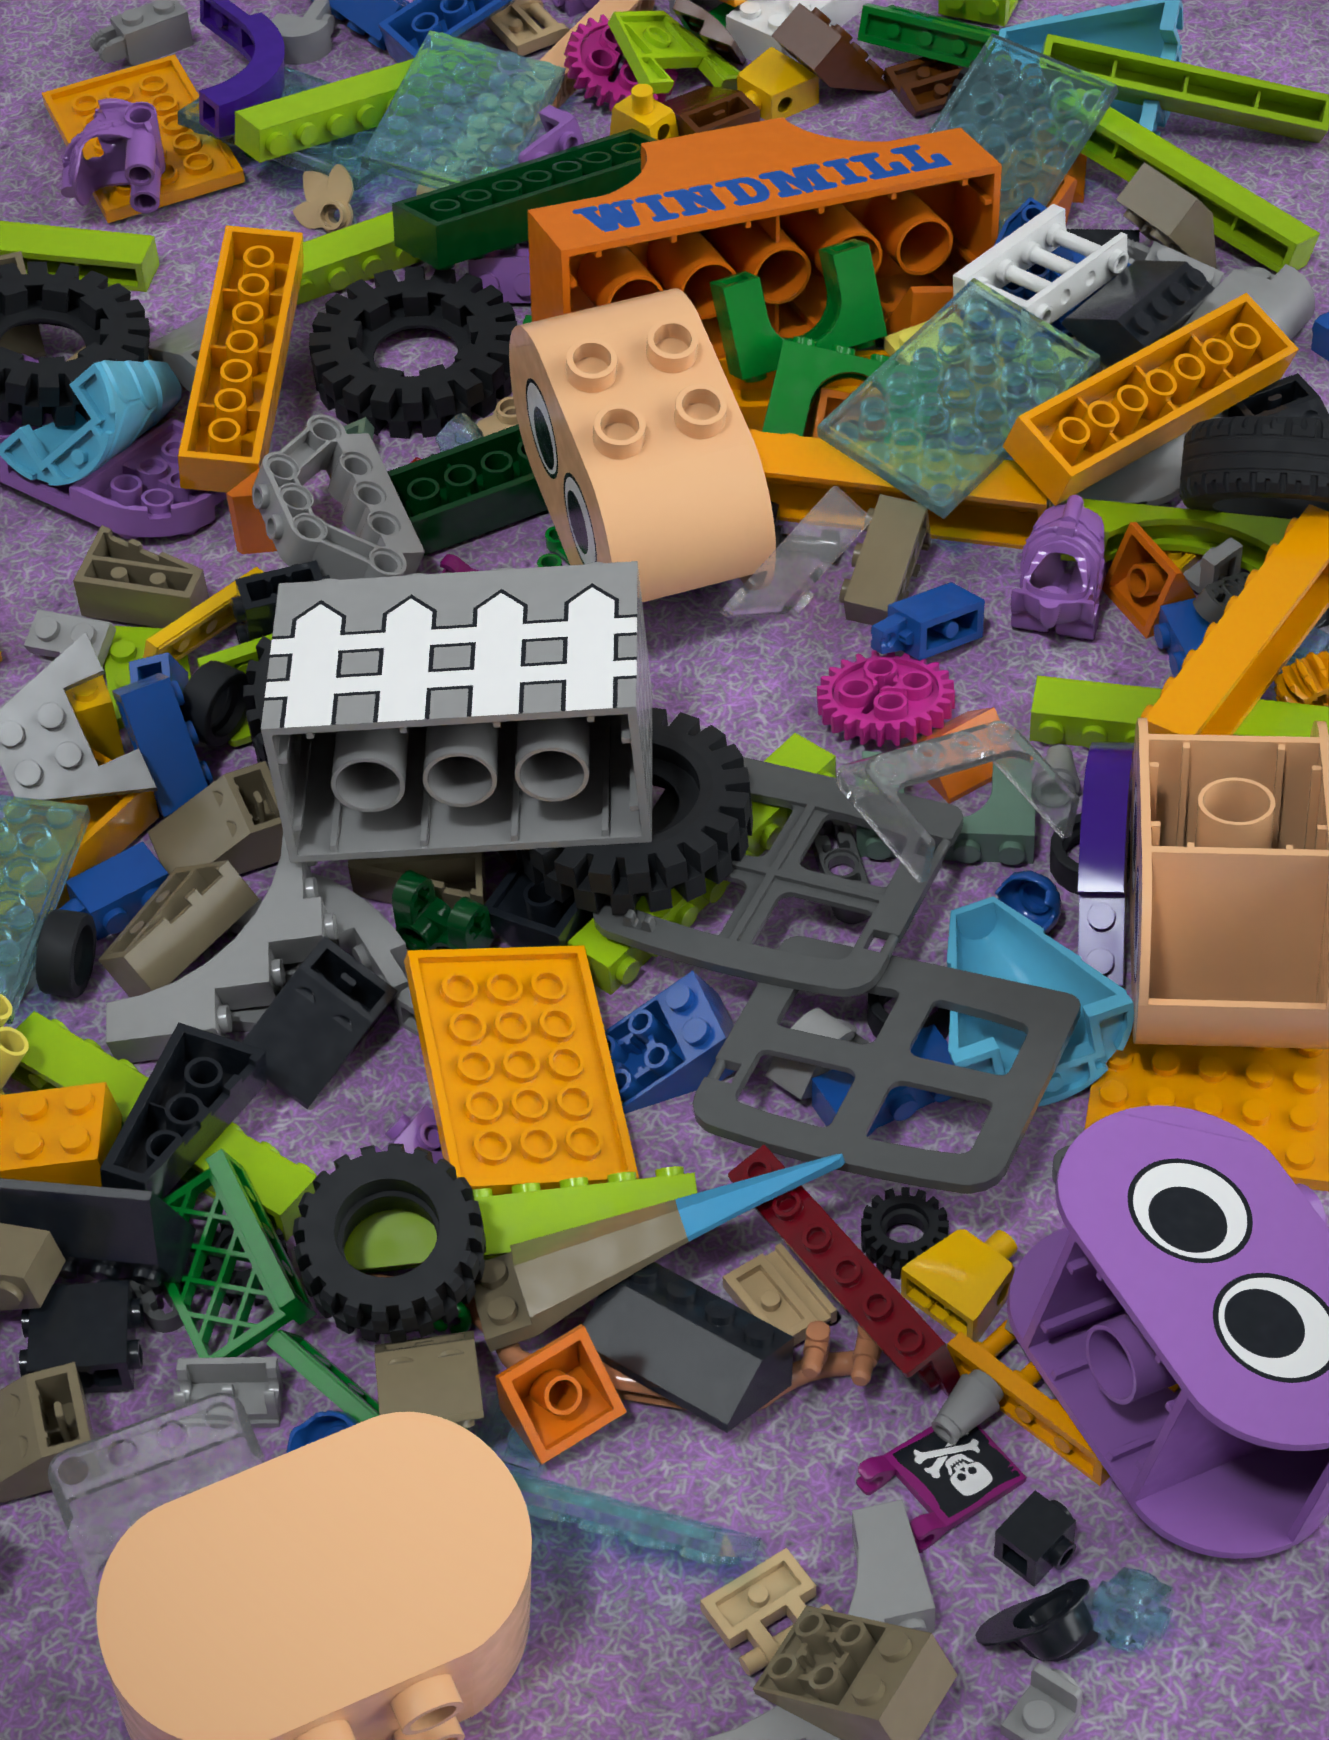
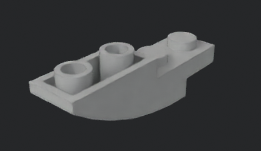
M311 872V877H315L317 880L319 897H322L327 913H334L336 917L338 939L331 941L398 991L397 994L408 987V979L404 975L406 973L404 964L407 953L406 943L396 929L365 899L348 888ZM393 999L390 1006L397 1015L395 999Z

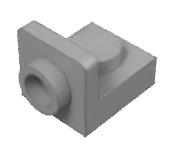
M1230 537L1216 548H1210L1198 563L1183 573L1191 588L1200 594L1208 584L1239 573L1243 545Z
M1037 1663L1031 1671L1030 1686L1001 1724L1000 1734L1010 1740H1063L1081 1714L1082 1689L1064 1671L1059 1669L1051 1670L1043 1664Z

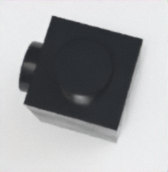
M1035 1490L995 1531L994 1557L1035 1587L1053 1567L1060 1570L1072 1558L1076 1550V1544L1074 1543L1076 1520L1063 1504L1056 1500L1049 1501Z

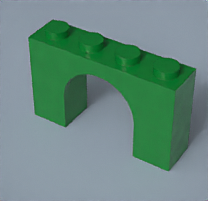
M851 239L818 249L827 290L826 307L819 322L810 331L799 337L812 339L817 342L816 347L831 350L833 345L852 347V349H864L873 346L875 339L887 336L869 244L857 239ZM745 271L709 282L729 374L744 380L745 383H754L766 379L767 373L777 370L783 340L792 341L793 338L780 337L771 326L760 277Z
M794 336L792 341L783 340L762 432L793 433L804 436L810 407L819 388H824L828 384L841 379H857L873 386L886 402L889 422L883 446L914 447L924 450L941 375L933 373V367L920 363H911L910 368L894 365L895 359L879 354H872L871 359L855 356L856 351L854 349L839 345H833L831 350L816 347V341L805 337Z

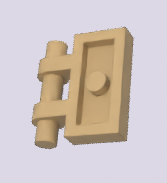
M785 1548L701 1599L700 1609L729 1649L734 1648L746 1639L749 1640L754 1649L739 1657V1662L744 1672L751 1676L768 1666L806 1607L805 1603L816 1597V1585L790 1551ZM828 1604L820 1607L821 1609L833 1611ZM787 1615L793 1624L772 1637L766 1627Z

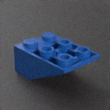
M693 970L605 1030L624 1114L697 1091L702 1080L708 1076L716 1062L715 1058L734 1026L719 994ZM725 1069L719 1080L722 1081L735 1071Z

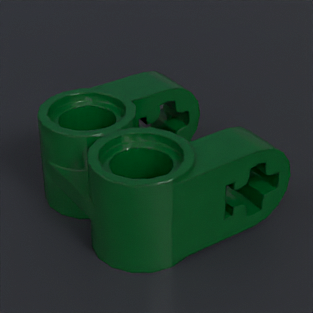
M412 870L406 871L401 875L393 889L392 907L396 931L406 943L407 950L489 948L493 944L494 936L491 930L487 906L465 896L457 901L451 909L443 900L435 896L434 884L431 879Z

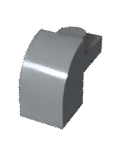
M314 0L303 17L277 13L273 18L272 22L283 37L285 64L301 65L312 63L322 59L331 52L330 35L334 31L335 18L331 15L329 0Z
M819 1007L804 1014L791 1027V1029L857 1044L870 1043L856 1034L857 1029L851 1023L834 1018ZM774 1056L765 1076L802 1100L812 1098V1078L832 1069Z

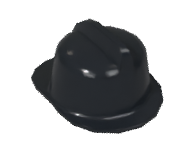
M1082 1578L1069 1581L1047 1594L1002 1610L979 1627L975 1634L977 1642L984 1646H995L1014 1641L1030 1657L1041 1661L1058 1662L1070 1658L1095 1643L1098 1639V1629L1084 1602V1598L1090 1589L1089 1581Z

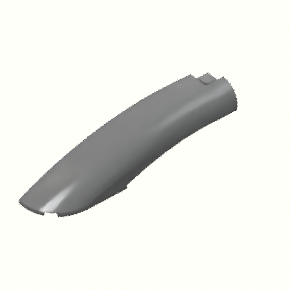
M1287 264L1276 275L1261 267L1252 268L1248 266L1244 271L1235 268L1206 298L1183 327L1247 293L1285 335L1292 340L1314 315V292L1304 275ZM1228 409L1210 419L1228 417ZM1187 432L1076 495L1084 499L1141 504L1143 502L1144 505L1154 506L1172 500L1179 495L1184 437Z

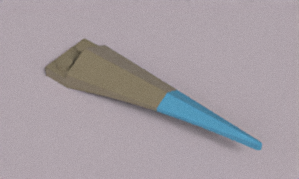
M843 1154L820 1158L510 1245V1253L486 1260L482 1279L474 1281L476 1288L474 1299L484 1338L490 1352L538 1336L609 1288L682 1245L775 1197L842 1167L845 1163Z

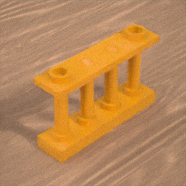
M1007 1319L983 1342H974L960 1331L947 1343V1348L960 1376L962 1374L969 1375L974 1369H978L987 1373L998 1383L1004 1394L1003 1399L999 1402L1000 1410L1099 1486L1110 1477L1057 1399L1051 1400L1034 1387L1042 1379V1376L1033 1363L1030 1361L1021 1371L1011 1370L996 1358L1016 1339L1012 1333L1005 1329ZM1175 1384L1168 1388L1175 1393L1180 1387L1178 1384Z

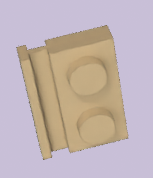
M781 1243L776 1245L775 1251L765 1256L762 1253L722 1276L723 1288L739 1308L793 1336L794 1346L806 1339V1329L809 1323L813 1321L827 1323L829 1321L832 1324L837 1321V1309Z

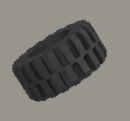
M389 1143L388 1151L376 1152L374 1145L360 1148L362 1155L360 1157L350 1160L349 1156L345 1154L334 1161L336 1170L330 1175L326 1171H321L312 1181L315 1193H304L298 1205L301 1217L294 1220L293 1236L296 1243L294 1252L308 1295L313 1297L318 1311L325 1318L333 1316L336 1327L348 1334L353 1333L355 1328L360 1329L363 1340L373 1342L379 1341L380 1334H390L392 1343L407 1342L406 1333L417 1330L421 1338L435 1332L434 1322L442 1319L448 1325L459 1315L457 1304L459 1302L463 1304L470 1303L476 1293L474 1281L481 1280L483 1277L486 1239L478 1201L474 1200L473 1190L465 1177L457 1178L455 1167L444 1158L439 1159L435 1164L432 1152L417 1147L413 1154L406 1153L404 1144ZM393 1209L407 1210L423 1216L434 1225L437 1233L435 1247L422 1264L405 1274L394 1277H375L358 1271L346 1260L344 1247L349 1235L359 1223L375 1213Z

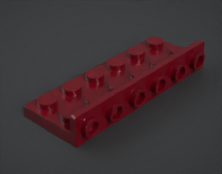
M762 1145L728 1173V1177L732 1183L785 1169V1167L765 1145ZM802 1185L755 1207L758 1213L905 1377H912L916 1373L931 1391L939 1386L949 1397L961 1376L945 1342Z

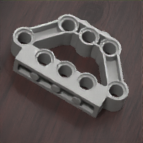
M317 414L311 416L304 430L279 452H270L264 456L252 488V500L255 508L259 509L266 524L267 536L273 540L277 552L284 563L292 566L317 560L322 576L329 575L331 579L338 580L406 576L416 573L425 551L369 433L347 434L345 428L338 420L328 415ZM320 470L327 471L330 477L329 493L335 500L342 503L344 508L342 522L349 530L355 532L356 536L325 523L321 518L314 515L311 509L314 503L313 494L303 485Z

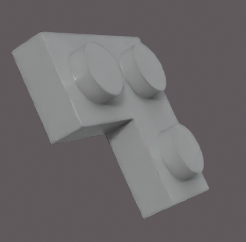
M37 609L24 647L30 653L57 658L86 632L103 668L117 629L108 621Z

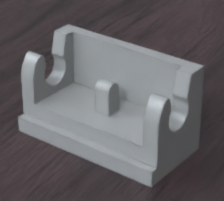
M277 1356L177 1358L176 1373L180 1391L175 1392L174 1397L180 1420V1429L280 1427L283 1381Z

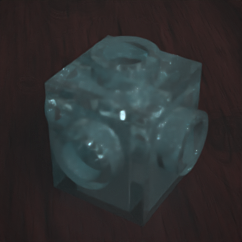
M1123 1567L1109 1582L1102 1580L1095 1593L1091 1610L1097 1612L1098 1615L1093 1630L1105 1635V1640L1118 1649L1125 1651H1135L1138 1649L1143 1651L1154 1638L1161 1640L1166 1633L1173 1613L1172 1609L1167 1608L1173 1587L1159 1582L1154 1575L1148 1572ZM1121 1608H1125V1609L1129 1610L1131 1613L1126 1612V1611L1122 1610Z

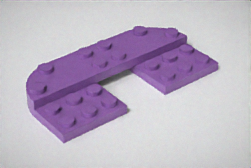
M22 353L25 361L39 363V360ZM16 411L9 422L0 420V444L19 427L25 426L22 425L21 411ZM44 414L42 426L54 422L51 414ZM170 418L126 450L114 456L92 474L66 485L53 486L38 479L30 480L15 471L0 456L1 483L98 527H101V525L112 529V532L118 533L124 539L195 534L199 528L215 520V506L227 498L225 492L180 488L178 453L185 423ZM31 426L32 430L40 428L36 426Z

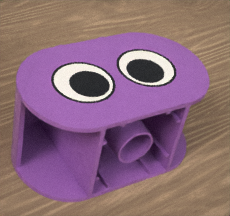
M1163 1105L1129 1108L1106 1116L1085 1129L1073 1141L1060 1164L1056 1177L1055 1194L1058 1211L1066 1227L1053 1232L1034 1245L1023 1257L1012 1277L1007 1296V1314L1013 1334L1132 1509L1152 1530L1187 1550L1219 1558L1247 1559L1263 1557L1289 1549L1313 1534L1329 1514V1227L1327 1226L1323 1205L1311 1188L1304 1184L1294 1183L1274 1155L1262 1143L1247 1132L1221 1118L1193 1109ZM1178 1384L1180 1388L1175 1393L1168 1388Z

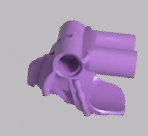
M117 98L98 100L99 108L95 109L94 119L85 126L80 134L78 133L71 139L65 154L61 155L64 167L62 171L61 194L67 198H75L84 207L89 203L92 193L100 188L131 185V207L140 213L156 211L160 205L161 177L165 172L166 163L155 107L148 102L131 103ZM98 137L104 154L100 157H92L86 160L82 151L85 143L91 138Z
M1071 495L1068 497L1066 504L1046 509L1034 524L1030 536L1025 540L1026 544L1023 546L1020 565L1021 589L1014 588L1011 594V627L1049 633L1050 628L1055 627L1057 635L1094 641L1101 605L1098 602L1108 571V565L1106 562L1104 563V524L1102 518L1097 513L1084 507L1082 497ZM1060 553L1073 556L1077 561L1075 562L1072 574L1064 573L1067 561L1060 559Z

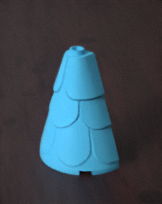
M1139 0L1113 7L1108 5L1068 16L1058 14L1002 28L999 31L998 40L993 41L991 44L990 55L994 56V61H999L1001 56L1009 57L1008 63L1014 65L1016 60L1023 64L1021 71L1024 74L1030 71L1034 76L1031 81L1032 85L1037 84L1035 78L1042 46L1047 34L1181 62L1182 45L1180 44L1181 40L1177 29L1182 30L1184 27L1182 0ZM1038 83L1039 94L1047 98L1055 97L1059 99L1076 92ZM1092 95L1160 136L1161 131H1156L1157 126L1165 127L1170 115V111L1162 110L1159 101L1144 99L1143 105Z
M103 360L96 362L69 384L91 419L88 422L76 411L75 425L55 427L54 422H51L36 430H32L30 425L19 427L0 444V456L15 471L30 480L38 479L53 486L79 481L98 470L115 455L126 450L137 438L160 422L180 401L182 394L180 382L167 362L151 360L144 362L130 360Z
M994 896L951 910L947 967L1066 992L1074 995L1080 1001V1018L1038 1107L1059 1102L1081 1092L1109 1070L1106 1065L1107 1061L1116 1050L1123 1051L1132 1031L1134 1004L1131 997L1127 995L1126 990L1082 961L1081 956L1047 936L1044 928ZM950 1010L948 1052L953 1064L995 1075L1007 1074L1027 1034L996 1022Z

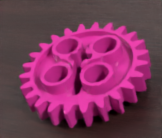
M602 14L599 22L590 17L586 26L580 23L576 32L572 31L564 52L566 56L564 67L569 68L567 77L576 79L574 88L586 89L585 99L595 96L597 97L596 106L599 107L604 102L609 103V109L612 112L615 104L631 95L632 87L637 85L638 82L626 59L616 80L613 83L609 82L614 70L618 68L622 60L623 52L608 25L609 20ZM664 69L675 85L678 77L676 69ZM674 85L669 93L653 94L654 99L661 103L664 102L667 95H671Z
M872 650L870 658H865L859 653L855 654L856 662L852 663L842 659L841 668L830 667L829 676H821V686H817L818 715H822L823 725H831V732L833 734L844 731V740L847 741L855 736H859L860 745L866 744L870 739H875L878 747H882L885 740H892L895 746H900L901 738L905 737L915 743L917 742L918 733L930 736L932 734V727L942 729L944 727V719H951L952 709H955L954 680L949 679V671H940L939 662L927 664L926 659L914 660L907 653H904L901 657L895 656V652L887 653L886 656H880L877 651Z

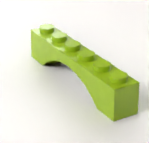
M1082 498L1084 500V507L1097 513L1103 520L1104 563L1114 559L1129 523L1137 522L1163 551H1183L1204 555L1210 548H1216L1231 537L1243 545L1240 567L1251 572L1253 569H1260L1270 546L1273 543H1280L1291 519ZM1060 553L1061 560L1077 562L1073 556Z

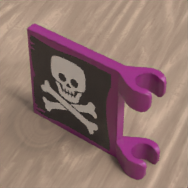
M979 1425L962 1438H959L954 1444H949L941 1439L931 1426L886 1454L870 1457L861 1462L858 1466V1473L861 1477L857 1478L856 1484L863 1493L871 1495L896 1475L929 1512L919 1515L910 1522L918 1552L922 1553L935 1544L947 1531L1025 1483L1027 1477Z

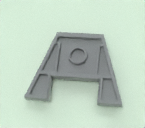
M86 632L0 708V765L20 806L158 791L139 748L103 765H98L65 691L105 674Z

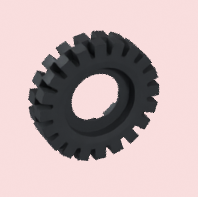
M27 262V274H21L15 263L0 265V340L13 327L47 324L74 330L82 337L86 348L78 352V358L65 361L64 356L39 358V363L25 361L24 355L1 346L0 420L9 422L16 411H21L22 425L42 427L44 414L52 415L55 427L75 425V411H78L88 422L91 418L69 384L96 362L103 360L144 362L149 360V319L145 318V309L138 299L130 300L131 292L119 283L108 287V277L91 270L79 280V266L60 263L56 274L53 275L48 274L47 262Z
M424 266L405 267V281L398 282L392 269L374 274L376 288L373 289L363 279L346 286L348 298L336 293L325 303L326 313L318 312L312 323L313 333H309V350L316 391H319L320 400L328 411L335 408L336 418L347 425L366 417L374 426V435L378 436L388 422L390 438L410 439L413 424H420L423 438L442 435L441 420L445 419L455 431L473 425L471 411L485 418L496 409V398H506L512 392L509 344L511 332L517 326L515 312L509 301H503V294L492 284L483 289L482 279L466 273L456 282L455 269H436L431 279L425 280ZM412 329L440 331L448 335L455 342L458 353L454 357L455 361L450 367L445 369L444 365L440 364L419 370V376H405L404 371L385 367L378 368L374 361V354L379 344L390 335Z
M652 708V785L676 792L679 799V807L673 820L663 829L652 834V842L515 850L518 862L523 861L524 873L535 886L544 881L547 895L563 903L574 894L576 908L597 913L606 896H610L612 915H625L629 909L635 911L636 900L639 896H645L651 913L673 908L671 889L673 888L689 902L707 893L705 878L719 885L733 872L732 860L741 862L749 847L748 836H752L753 813L748 768L744 767L742 754L735 744L727 746L726 735L713 725L701 731L699 718L680 712L668 726L666 709Z

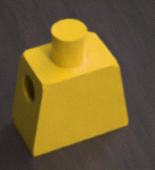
M773 47L763 52L739 72L737 76V90L742 91L760 109V117L764 120L780 117L787 118L819 103V78L802 64Z
M637 84L632 87L631 95L615 104L612 109L610 135L635 129L656 140L679 136L674 111L654 99L653 88L648 84Z
M958 1229L901 1268V1295L953 1334L957 1335L961 1331L974 1342L979 1341L1007 1301L1008 1289L1015 1270L1009 1259L1017 1252V1245L1013 1238L1002 1230L995 1231L985 1242H982L966 1229Z

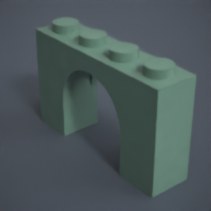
M862 751L860 784L905 794L906 753ZM993 756L991 795L981 809L969 816L963 817V828L943 860L959 861L962 863L999 862L1007 865H1017L1019 863L1033 864L1037 757ZM857 825V849L860 857H870L876 860L886 858L903 859L911 845L908 841ZM926 842L921 853L933 856L939 844Z

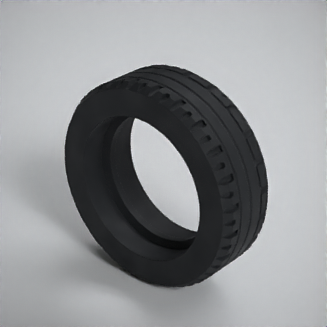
M1288 416L1223 417L1198 422L1186 433L1183 445L1179 496L1187 508L1285 519L1299 518L1309 504L1329 512V420Z

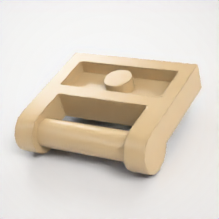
M517 0L485 21V24L518 58L556 44L570 30L564 23H558L546 11L541 0ZM531 17H534L544 27V29H542Z

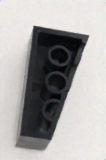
M178 1022L100 1168L101 1187L152 1191L159 1198L163 1199L267 1084L266 1050Z

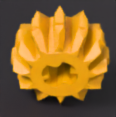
M1322 651L1318 654L1309 652L1304 658H1296L1294 663L1284 666L1282 668L1283 673L1279 674L1274 680L1276 685L1274 691L1277 695V701L1329 706V653L1327 651Z

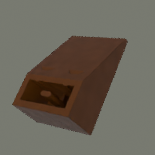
M799 3L772 34V37L788 54L829 87L881 92L891 89L881 78L885 73L884 70L870 58L866 62L865 60L869 56L868 53L854 41L850 43L853 37L840 25L829 26L831 20L817 7L810 11Z
M706 85L662 102V104L674 111L679 136L760 121V109L739 90Z

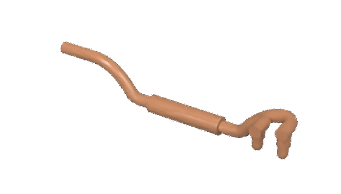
M369 1272L365 1273L375 1277H393ZM473 1296L470 1303L465 1305L470 1309L472 1324L483 1333ZM813 1321L807 1325L806 1340L803 1348L804 1356L801 1360L793 1363L792 1385L759 1410L767 1408L781 1396L797 1387L824 1378L851 1376L855 1385L865 1386L871 1380L873 1368L876 1367L882 1350L858 1325L854 1350L830 1352L829 1325L823 1321ZM519 1343L496 1350L501 1363L507 1369L532 1354L524 1351ZM602 1362L620 1399L686 1410Z

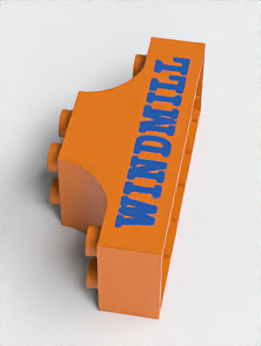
M780 117L641 143V173L622 188L603 196L527 210L532 322L678 288L693 303L717 358L722 359L726 356L709 282L745 271L760 277L768 318L775 332L782 338L801 336L810 331L819 322L827 302L826 284L818 249L857 239L868 243L870 246L884 321L886 323L911 286H953V275L994 246L999 231L1002 164L961 127L891 141H854L818 135L791 124L785 118Z

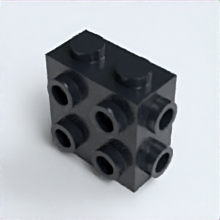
M317 560L235 579L238 596L231 598V604L236 622L242 623L235 625L239 644L273 633L279 583L331 579L329 575L322 576Z
M103 1279L93 1283L71 1285L55 1283L51 1287L41 1308L22 1309V1331L24 1337L28 1338L27 1349L20 1350L19 1353L21 1377L29 1373L75 1362L85 1394L134 1389L135 1369H142L143 1367L142 1344L140 1339H136V1328L144 1326V1309L142 1299L134 1298L129 1279L116 1281Z

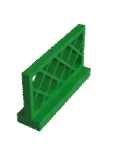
M867 3L862 8L857 40L968 68L971 61L978 58L982 63L985 56L990 55L991 44L993 41L998 40L999 31L895 5L883 7Z
M221 1148L206 1158L210 1168L162 1199L187 1222H189L190 1218L207 1221L199 1244L192 1243L190 1252L195 1253L188 1276L182 1277L181 1284L184 1285L183 1290L179 1283L164 1282L199 1358L238 1357L290 1321L294 1320L299 1325H302L317 1315L243 1166ZM210 1186H213L216 1196L210 1212L193 1210L198 1195ZM219 1223L232 1225L234 1229L228 1249L211 1247ZM208 1255L225 1258L217 1282L200 1279ZM237 1260L249 1262L253 1267L246 1287L229 1284ZM197 1287L214 1290L206 1314L192 1312L190 1307ZM226 1293L243 1296L235 1320L218 1317ZM255 1298L269 1300L274 1313L258 1324L247 1322ZM214 1326L232 1328L227 1345L212 1354L208 1344Z

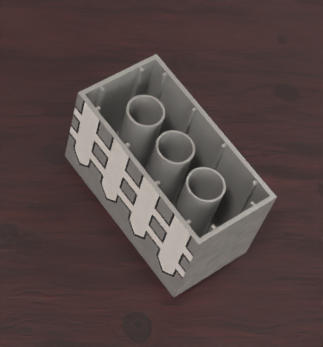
M638 561L615 563L590 562L583 565L519 569L508 567L487 571L439 574L413 573L406 576L343 580L322 579L311 582L279 583L261 733L290 863L652 842L653 695Z

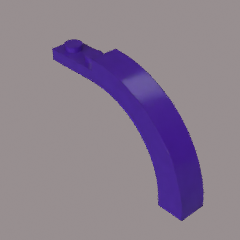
M200 0V23L238 50L249 61V64L234 77L215 86L199 90V123L220 139L235 133V111L281 98L285 87V45L278 28L262 12L248 15L229 0Z
M1092 742L1086 762L1080 825L1078 955L1081 956L1082 961L1124 988L1127 858L1134 743Z

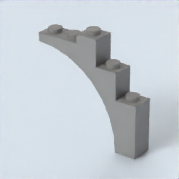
M283 832L281 856L272 884L255 915L232 942L207 963L173 983L143 995L106 1002V1044L113 1057L117 1060L126 1059L131 1063L156 1060L160 1058L178 1022L225 1037V1033L232 1031L230 1010L270 1005L279 994L278 986L285 985L284 964L303 962L324 936L329 940L338 939L335 914L327 913L322 897H319L317 880L315 877H311V866H316L318 861L290 863Z
M903 1500L852 1510V1538L857 1560V1583L848 1615L934 1633L935 1605ZM776 1705L773 1709L736 1729L701 1740L841 1739Z

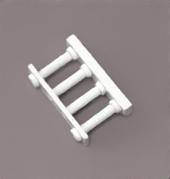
M1052 204L953 275L954 309L966 314L983 301H989L1020 315L1021 339L1029 341L1127 268L1129 260L1127 234L1120 232L1101 246L1067 232L1065 208ZM1062 246L1086 256V258L1076 264L1051 252ZM1038 264L1061 274V276L1051 282L1026 270ZM1012 282L1037 294L1029 300H1024L1001 288Z

